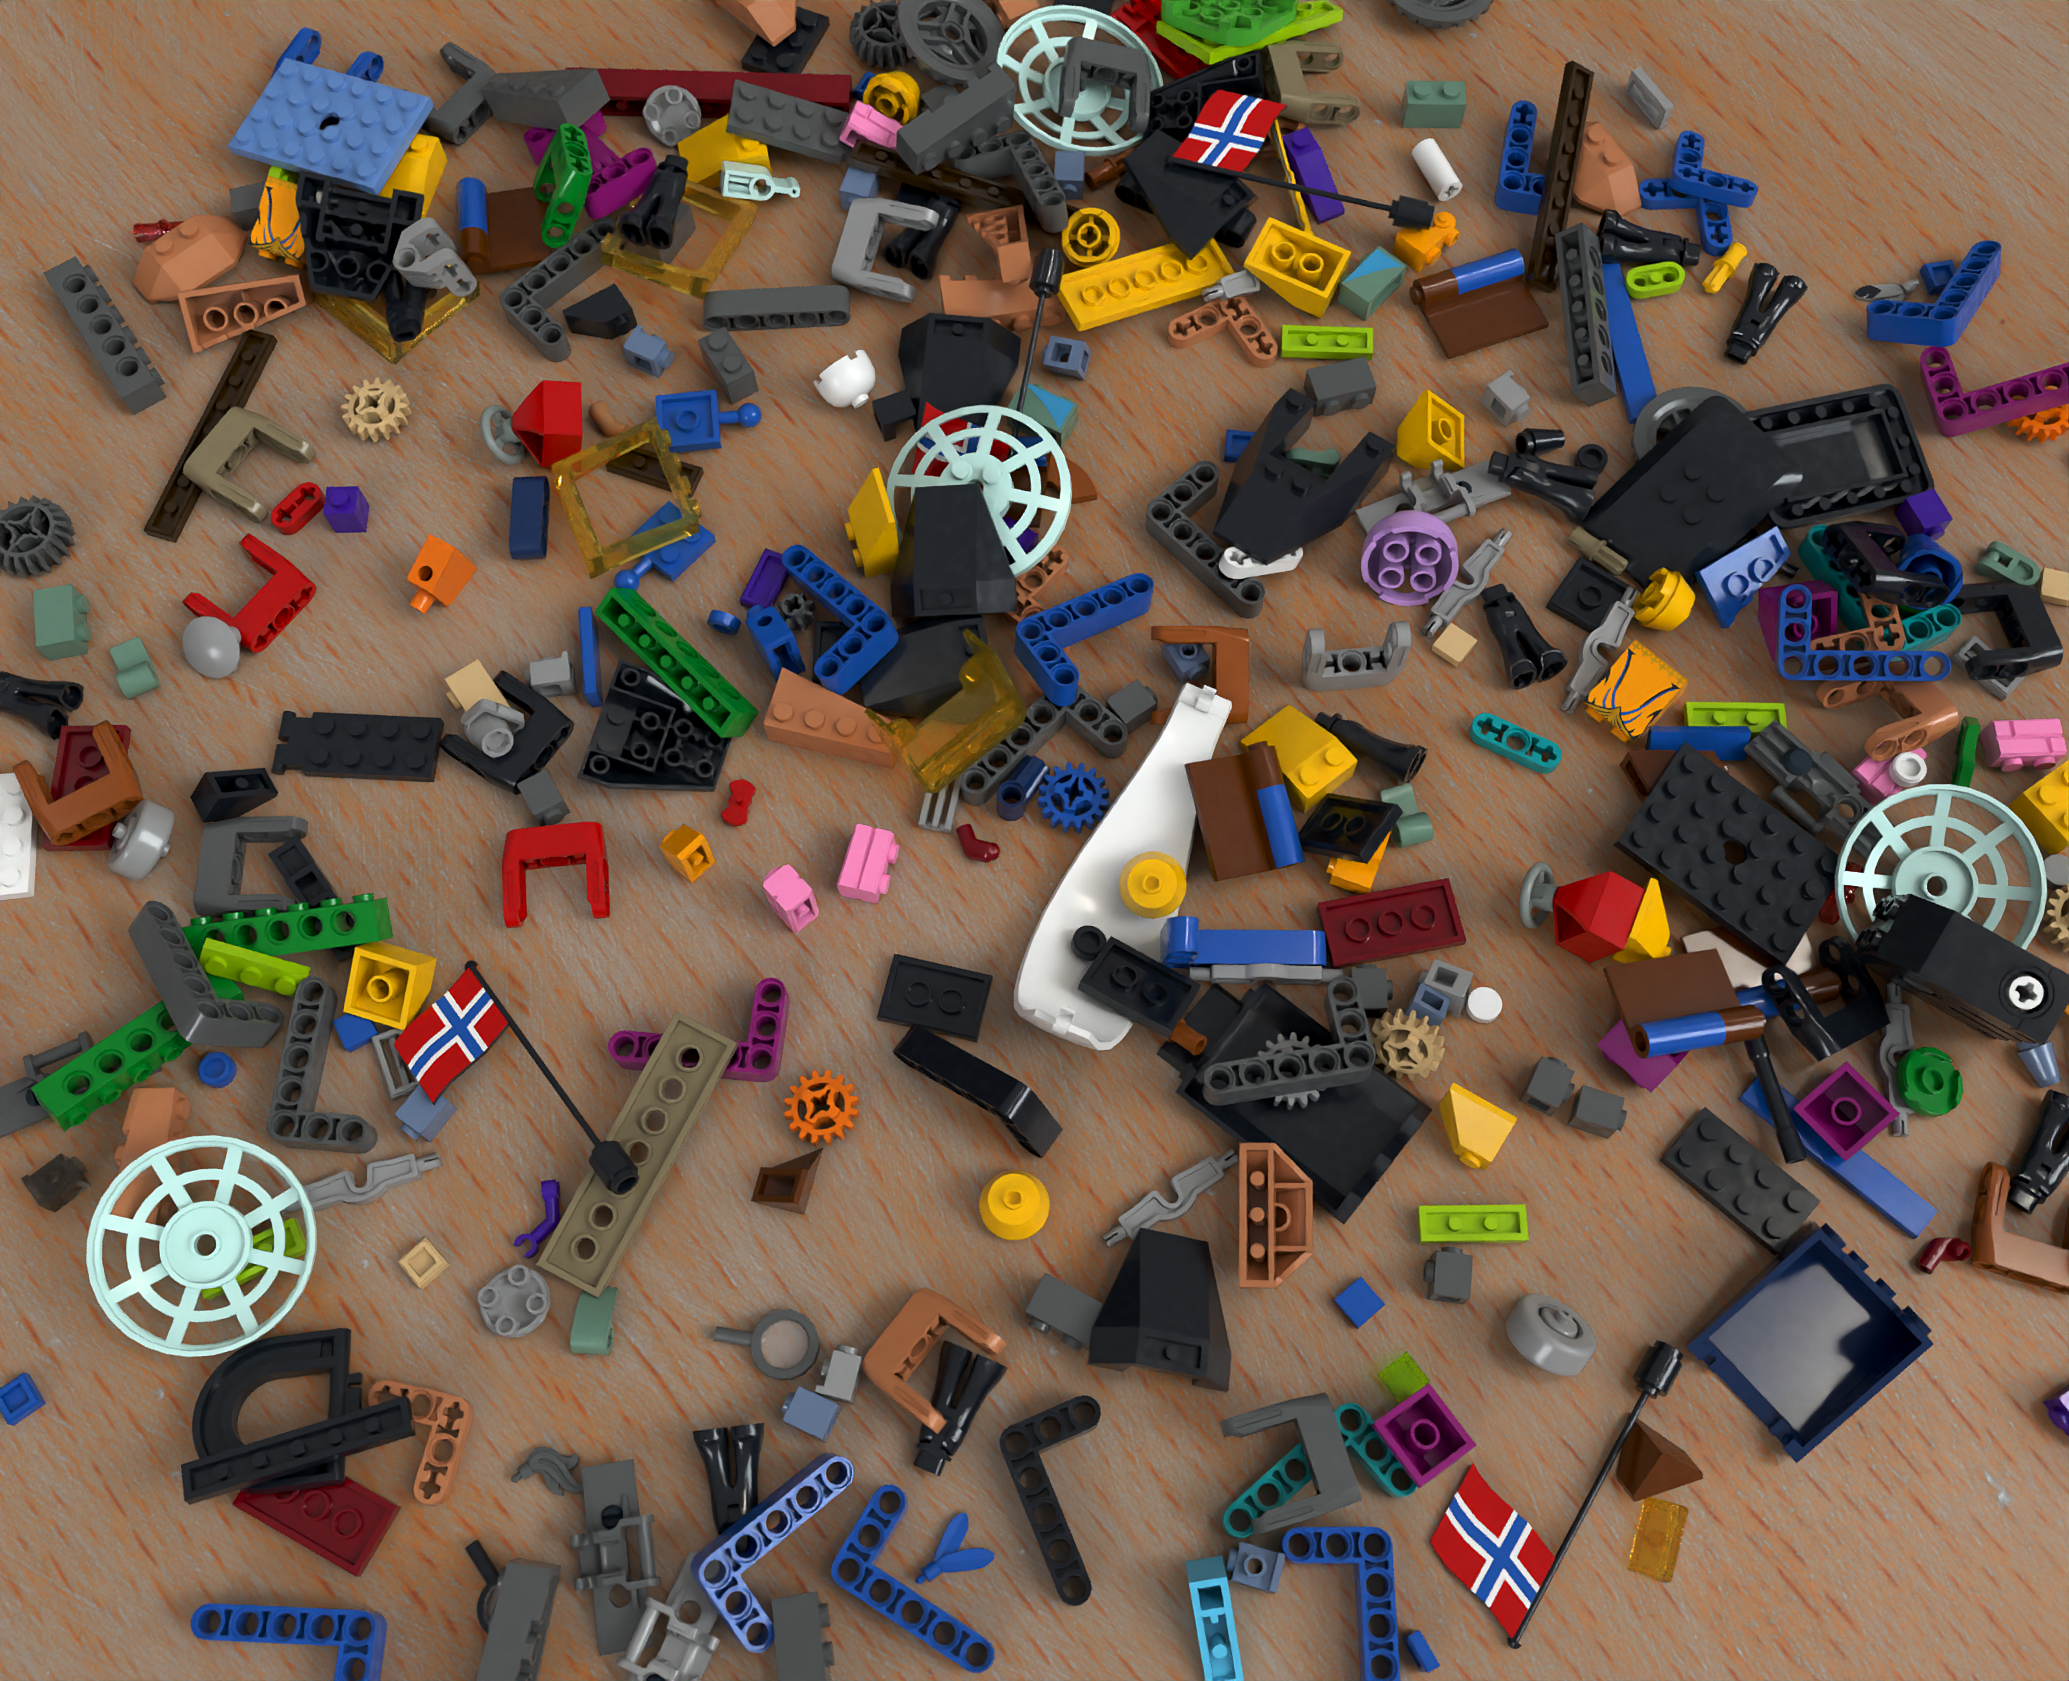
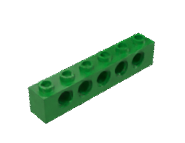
M610 588L594 613L721 738L742 737L759 714V711L634 589Z
M374 893L352 896L353 902L344 904L341 902V897L320 900V907L309 908L308 902L287 905V912L277 913L276 907L256 909L255 916L244 917V911L222 914L223 921L212 922L211 916L190 919V926L181 927L198 961L206 938L217 940L218 932L222 933L224 943L269 956L377 942L393 938L387 897L374 899ZM348 912L353 915L355 920L353 928L349 927L346 922ZM315 917H317L322 924V929L320 933L316 931V929L314 928ZM283 922L289 927L288 937L282 933L281 926ZM250 927H253L256 931L257 937L255 941L249 935Z
M205 972L218 998L245 1001L242 990L231 979ZM162 1000L33 1086L31 1090L39 1104L65 1132L70 1127H75L85 1122L90 1114L101 1106L108 1105L117 1100L121 1093L133 1084L145 1081L155 1069L165 1062L177 1059L183 1050L193 1043L184 1039L178 1030L167 1031L175 1024ZM142 1046H151L146 1051L137 1052V1050ZM120 1066L117 1071L106 1073L109 1068ZM89 1087L88 1090L82 1094H74L80 1088Z

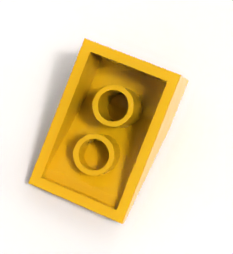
M728 114L678 142L680 156L686 158L689 162L686 169L688 172L686 180L687 193L719 187L722 160L761 165L766 167L772 175L766 144L727 133Z
M416 134L378 196L392 198L393 189L424 194L425 199L421 219L425 218L448 161L439 138Z
M1269 217L1246 258L1244 267L1294 307L1322 319L1338 289L1341 278L1346 273L1351 251Z
M878 467L872 469L849 506L848 515L850 522L844 523L848 540H855L857 548L852 549L856 567H863L866 578L894 571L899 553L896 524Z
M1290 704L1240 741V745L1247 752L1249 751L1248 745L1261 741H1267L1268 746H1275L1288 797L1303 814L1320 802L1327 793L1333 792L1350 779L1358 762L1337 737Z

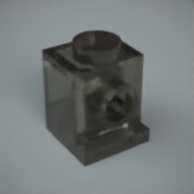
M61 1153L31 1176L26 1175L21 1179L38 1205L53 1212H57L91 1186L84 1176L88 1172L84 1164L75 1156L69 1158Z

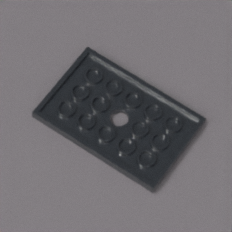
M1686 742L1681 744L1613 844L1774 965L1787 964L1834 888L1839 856ZM1726 841H1733L1741 846L1744 852L1742 863L1733 865L1725 860V850L1722 846Z

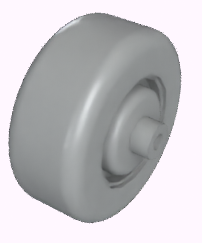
M148 799L140 801L127 816L124 823L118 822L112 832V836L116 838L108 858L109 869L133 881H140L145 878L159 858H164L170 849V844L167 842L174 826L175 816L173 811Z
M1541 1294L1524 1295L1518 1300L1506 1319V1333L1514 1347L1530 1362L1552 1374L1559 1376H1575L1579 1374L1596 1351L1597 1342L1590 1326L1574 1310L1554 1298Z

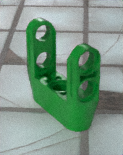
M562 123L548 143L533 181L535 196L543 202H550L541 223V235L543 242L553 248L562 247L568 242L583 208L593 173L586 135L580 128L569 123ZM546 183L555 186L554 191L551 193H543L539 188ZM562 203H569L573 206V209L570 212L561 213L557 210V207ZM558 227L563 230V233L560 236L551 237L547 234V231L550 228Z

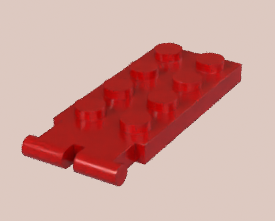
M1130 0L1131 6L1125 3L1109 15L1135 33L1148 47L1157 64L1176 80L1211 66L1203 63L1201 59L1187 53L1183 48L1156 33L1157 21H1162L1161 0Z

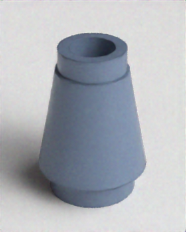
M2023 1041L2016 1043L2019 1049L2016 1052L2036 1082H2038L2040 1088L2061 1081L2052 1041H2046L2045 1045L2025 1043Z

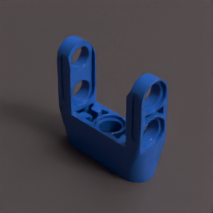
M303 27L276 62L270 80L285 58L312 65L320 54V33L311 28ZM371 51L361 53L346 75L376 82L383 72V58L381 55ZM332 116L323 121L335 125L339 123L340 118Z

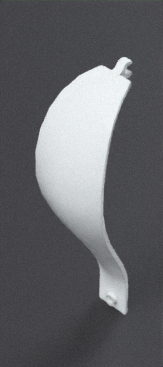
M1189 683L1182 686L1156 742L1083 845L1045 907L1027 946L1014 989V1009L1020 1017L1040 1029L1081 1046L1095 1050H1109L1124 1038L1135 1023L1133 1019L1078 990L1081 979L1094 961H1084L1075 956L1071 949V940L1078 928L1090 925L1097 927L1104 933L1106 943L1112 936L1160 962V931L1168 918L1177 917L1179 907L1171 914L1162 918L1149 919L1138 916L1124 904L1119 892V878L1124 866L1130 859L1138 854L1149 851L1162 852L1171 856L1182 867L1186 877L1198 816L1184 765L1211 760L1216 743L1232 709L1231 701L1215 695L1216 689L1206 685L1201 689Z

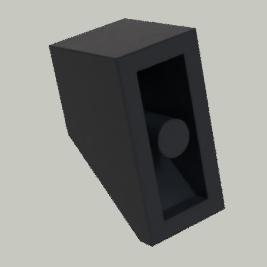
M615 283L562 311L568 329L571 333L613 340L620 335L629 333L637 326L632 307Z
M256 768L205 772L190 798L203 823L240 817L275 798L278 792L266 769Z

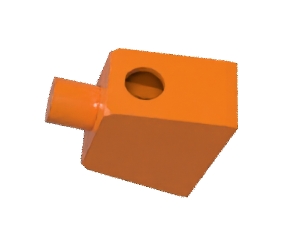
M429 534L407 576V581L417 589L409 606L426 615L434 601L445 607L450 606L476 572L477 567L456 547Z

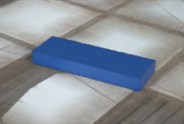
M591 606L581 607L578 610L584 694L592 707L603 706L597 620Z
M1649 726L1645 750H1677L1681 744L1686 742L1695 750L1715 751L1719 760H1746L1747 753L1743 749L1749 744L1751 730L1748 726Z

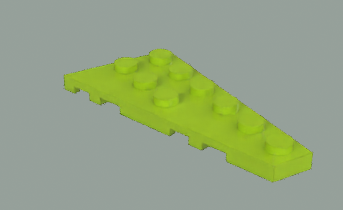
M1327 0L1298 3L1295 20L1259 42L1245 46L1219 44L1174 28L1163 21H1157L1156 33L1183 48L1187 53L1201 59L1203 63L1213 65L1232 56H1239L1252 50H1261L1266 45L1285 42L1288 38L1306 35L1310 31L1319 28H1328L1331 24L1342 21L1343 9Z

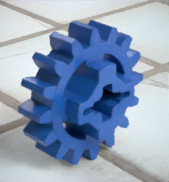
M1068 762L1064 771H1061L1057 766L1054 767V777L1046 774L1044 776V783L1046 785H1039V795L1042 797L1038 798V807L1044 808L1042 810L1043 819L1052 817L1051 827L1055 828L1060 823L1063 825V833H1067L1070 827H1074L1076 833L1080 834L1081 826L1083 825L1092 830L1093 819L1101 821L1103 818L1102 811H1108L1109 802L1105 799L1109 798V789L1103 788L1105 786L1104 777L1095 779L1096 769L1092 768L1087 773L1084 771V763H1080L1077 769H1073L1071 763ZM1084 783L1087 784L1092 790H1088ZM1075 790H1077V797L1075 798V801L1072 802V806L1070 807V800L1072 798V795H1074ZM1054 805L1060 806L1063 813L1058 811Z

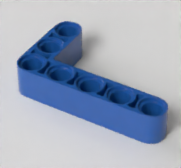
M1987 240L1972 246L1935 304L1897 300H1876L1871 302L1866 308L1868 338L1875 341L1946 347L1955 344L2000 275L2001 244L1997 241Z
M803 545L790 546L782 555V563L793 581L850 628L817 660L814 666V672L824 688L838 695L844 694L897 644L899 639L898 632L884 610Z
M1143 573L1128 575L1025 618L1017 624L1014 652L1053 704L1068 706L1074 703L1077 697L1079 671L1063 651V648L1147 613L1151 606L1154 589L1152 578Z
M1794 584L1783 589L1778 595L1775 669L1777 674L1785 680L1929 682L1942 680L1950 673L1951 661L1946 654L1939 651L1810 650L1811 592L1803 585ZM1798 591L1801 593L1803 603L1800 608L1793 609L1787 605L1786 595L1788 592ZM1791 623L1797 624L1802 630L1801 638L1796 642H1791L1785 637V628ZM1789 656L1798 658L1801 663L1800 670L1795 675L1788 674L1783 667L1785 659ZM1824 656L1832 658L1835 662V670L1830 675L1822 674L1818 668V663ZM1860 656L1865 657L1870 662V669L1865 675L1857 674L1853 668L1854 661ZM1894 657L1901 658L1905 663L1903 673L1898 676L1892 674L1888 667L1890 660ZM1930 657L1936 658L1941 666L1940 671L1934 676L1927 674L1924 669L1925 661Z
M1171 917L1166 920L1160 931V963L1169 968L1262 963L1289 966H1322V968H1325V932L1315 930H1199V919L1196 917Z
M831 1452L819 1455L699 1551L693 1558L691 1563L693 1578L734 1638L747 1650L754 1653L767 1650L772 1645L775 1635L772 1622L740 1577V1574L850 1485L854 1477V1468L847 1458ZM837 1462L839 1465L838 1476L834 1480L828 1481L826 1477L827 1468L830 1464ZM808 1486L810 1490L809 1499L806 1503L798 1505L796 1501L800 1488ZM778 1510L780 1513L778 1525L773 1529H767V1516L772 1511ZM748 1535L750 1538L748 1549L741 1554H737L735 1551L736 1541L741 1536ZM712 1560H718V1573L711 1579H705V1566ZM734 1591H739V1604L733 1609L726 1610L725 1601L728 1595ZM760 1622L761 1632L758 1637L753 1640H747L746 1633L748 1628L752 1624Z
M892 1484L880 1487L874 1493L835 1557L831 1566L833 1580L839 1586L964 1669L973 1673H981L988 1670L995 1658V1650L988 1639L875 1566L908 1509L907 1496L899 1487ZM888 1493H896L900 1497L899 1509L892 1514L884 1513L881 1509V1500ZM875 1526L880 1532L879 1542L875 1546L867 1548L861 1542V1533L866 1527ZM854 1559L859 1565V1574L855 1580L846 1582L840 1575L841 1565L846 1560ZM879 1580H886L891 1586V1595L883 1603L876 1602L871 1594L873 1585ZM910 1601H918L923 1607V1616L915 1624L908 1623L903 1616L904 1606ZM942 1622H950L956 1631L954 1640L948 1645L940 1644L935 1638V1629ZM974 1643H981L987 1648L988 1658L982 1666H973L967 1659V1650Z
M1296 1527L1285 1532L1280 1538L1279 1550L1280 1553L1286 1554L1285 1560L1289 1563L1354 1564L1360 1681H1400L1393 1547L1388 1533L1378 1527ZM1292 1535H1299L1306 1541L1307 1550L1302 1557L1294 1556L1288 1549V1540ZM1330 1535H1337L1344 1543V1551L1339 1557L1332 1556L1326 1549V1540ZM1368 1535H1374L1381 1541L1382 1549L1376 1557L1370 1556L1364 1549V1539ZM1371 1574L1379 1576L1384 1583V1590L1378 1597L1372 1596L1366 1589V1580ZM1374 1614L1380 1615L1386 1622V1631L1379 1638L1373 1636L1368 1628V1621ZM1376 1655L1383 1656L1389 1666L1386 1676L1380 1679L1375 1677L1370 1669L1371 1661Z
M210 1603L202 1605L194 1612L191 1619V1630L197 1638L203 1640L339 1646L334 1681H357L352 1674V1668L358 1659H361L365 1664V1673L358 1681H380L387 1635V1622L383 1615L375 1611ZM218 1612L220 1625L213 1632L210 1629L209 1621L211 1616ZM254 1613L258 1618V1626L250 1634L246 1623L248 1618ZM292 1615L295 1618L296 1626L292 1634L288 1636L284 1631V1623ZM330 1617L334 1628L332 1633L325 1638L321 1632V1625L325 1618ZM367 1618L371 1623V1632L363 1640L359 1636L358 1627L362 1620Z

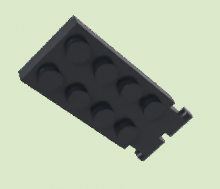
M292 711L283 712L278 739L288 742V744L276 745L271 770L273 774L284 775L285 770L289 769L302 770L305 776L416 782H434L440 751L438 743L442 739L444 722L441 718L313 712L312 718L296 717L297 714Z

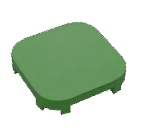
M1162 0L1161 19L1164 23L1174 28L1219 44L1245 46L1259 42L1295 20L1298 0Z

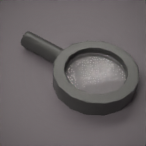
M777 1310L766 1315L756 1325L754 1332L717 1326L714 1334V1341L751 1347V1354L755 1364L767 1376L777 1380H794L806 1374L815 1364L820 1351V1337L815 1325L804 1314L794 1310Z

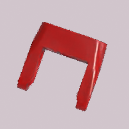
M247 533L239 544L251 555L255 563L274 576L234 618L200 593L191 592L182 603L197 617H216L228 626L236 627L241 634L239 645L254 653H259L267 648L312 600L316 592V585L289 560L255 536Z
M567 823L520 828L506 833L502 858L503 916L508 929L522 927L527 917L526 870L586 864L587 900L591 904L594 919L609 918V867L603 826L600 823Z

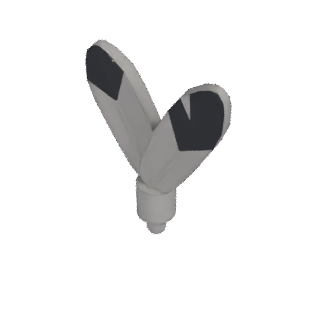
M1908 280L1901 285H1868L1858 289L1854 296L1863 301H1903L1905 295L1916 290L1920 280Z

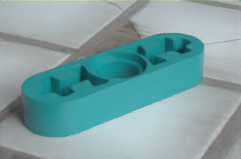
M1490 713L1477 715L1469 729L1470 738L1477 745L1538 773L1548 774L1553 772L1562 758V751L1556 743ZM1484 724L1490 726L1489 732L1486 735L1480 733ZM1501 730L1504 733L1500 739V742L1496 741V739ZM1512 736L1518 737L1523 741L1524 748L1513 750L1507 745L1506 739ZM1534 745L1535 747L1531 755H1526L1530 746ZM1544 752L1550 754L1547 763L1541 761Z

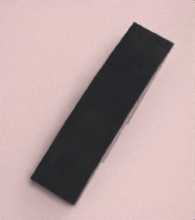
M298 836L268 854L300 903L308 902L309 908L320 907V900L340 898ZM348 912L346 922L349 927L353 928L355 920L351 913ZM315 917L314 926L320 933L322 929L321 921L317 917ZM362 944L330 949L339 962H342L354 954L355 947Z

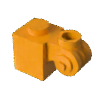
M1438 212L1435 214L1432 227L1429 230L1421 229L1419 232L1406 228L1401 229L1396 234L1392 253L1420 273L1428 264L1432 266L1439 259L1442 253L1441 249L1445 245L1452 247L1458 240L1460 232L1455 228V217L1449 212Z

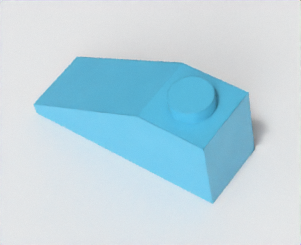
M1223 1556L1185 1561L1205 1681H1244Z

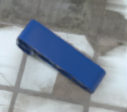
M1526 100L1513 104L1505 129L1494 202L1502 210L1538 215L1545 175L1528 172L1537 119V108L1532 102Z

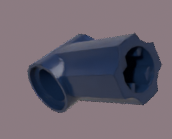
M1026 755L1008 781L1003 782L998 787L996 811L1002 819L1016 821L1024 815L1026 805L1039 789V785L1043 784L1044 776L1050 774V768L1046 766L1043 760L1036 756ZM1008 798L1017 799L1018 802L1015 804H1008L1004 800Z

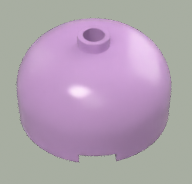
M1404 510L1392 513L1372 527L1363 543L1361 573L1364 582H1367L1378 593L1380 599L1395 605L1417 606L1429 603L1430 598L1444 590L1447 592L1458 574L1459 560L1456 539L1450 528L1442 520L1427 512ZM1404 569H1410V584L1416 590L1414 592L1399 593L1393 590V588H1397L1403 583Z

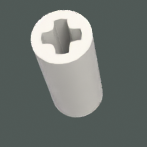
M1430 138L1417 144L1412 151V156L1440 201H1448L1455 197L1461 191L1462 184L1436 141Z

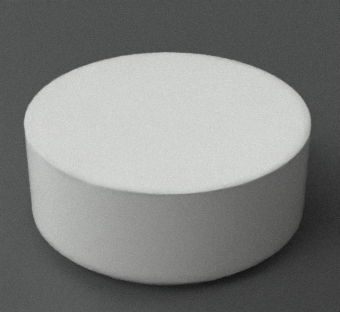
M1911 752L1900 753L1889 765L1891 779L1902 787L1917 785L1927 772L1924 760L1919 755Z
M1480 987L1473 990L1466 1001L1468 1015L1479 1023H1489L1495 1020L1502 1009V1000L1499 994L1488 987Z

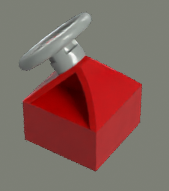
M542 380L525 398L514 414L502 406H488L481 415L480 427L483 439L489 450L496 458L507 464L521 462L527 448L540 467L578 469L583 437L581 382ZM491 416L496 427L495 439L493 438L490 429ZM504 444H510L517 448V451L514 455H509L501 450Z
M1538 862L1528 870L1523 880L1519 897V913L1523 924L1530 929H1534L1544 922L1549 911L1553 912L1555 944L1591 963L1625 949L1646 890L1612 871L1564 886L1554 885V877L1550 866L1547 863ZM1533 907H1538L1539 910L1536 916L1532 918L1530 911Z

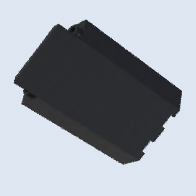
M1215 983L1184 1019L1187 1026L1207 1037V1044L1203 1051L1195 1056L1176 1042L1166 1041L1157 1053L1158 1056L1180 1072L1179 1078L1183 1081L1176 1090L1177 1094L1240 1143H1276L1312 1180L1313 1201L1343 1224L1347 1222L1367 1194L1432 1111L1430 1107L1374 1065L1370 1076L1363 1082L1326 1088L1325 1091L1317 1090L1320 1095L1318 1100L1315 1102L1307 1097L1308 1103L1305 1108H1302L1297 1101L1294 1102L1292 1109L1288 1110L1286 1101L1283 1100L1278 1106H1274L1275 1097L1221 1106L1208 1103L1202 1094L1204 1073L1211 1065L1256 1057L1258 1051L1266 1052L1264 1045L1267 1040L1276 1045L1278 1034H1281L1286 1041L1289 1040L1291 1033L1294 1032L1296 1033L1297 1041L1300 1042L1305 1036H1309L1308 1045L1311 1048L1316 1044L1320 1046L1333 1044L1330 1031L1267 983L1262 984L1257 990L1250 988L1241 1000H1238L1219 984ZM1352 1057L1349 1059L1355 1066L1362 1067L1366 1065L1361 1058ZM1327 1064L1322 1066L1323 1068L1330 1069L1331 1071V1068ZM1289 1068L1285 1069V1072H1292L1293 1076H1296V1073ZM1249 1074L1245 1076V1079L1255 1084L1259 1076ZM1222 1080L1210 1082V1085L1215 1089L1222 1090L1227 1087V1084Z

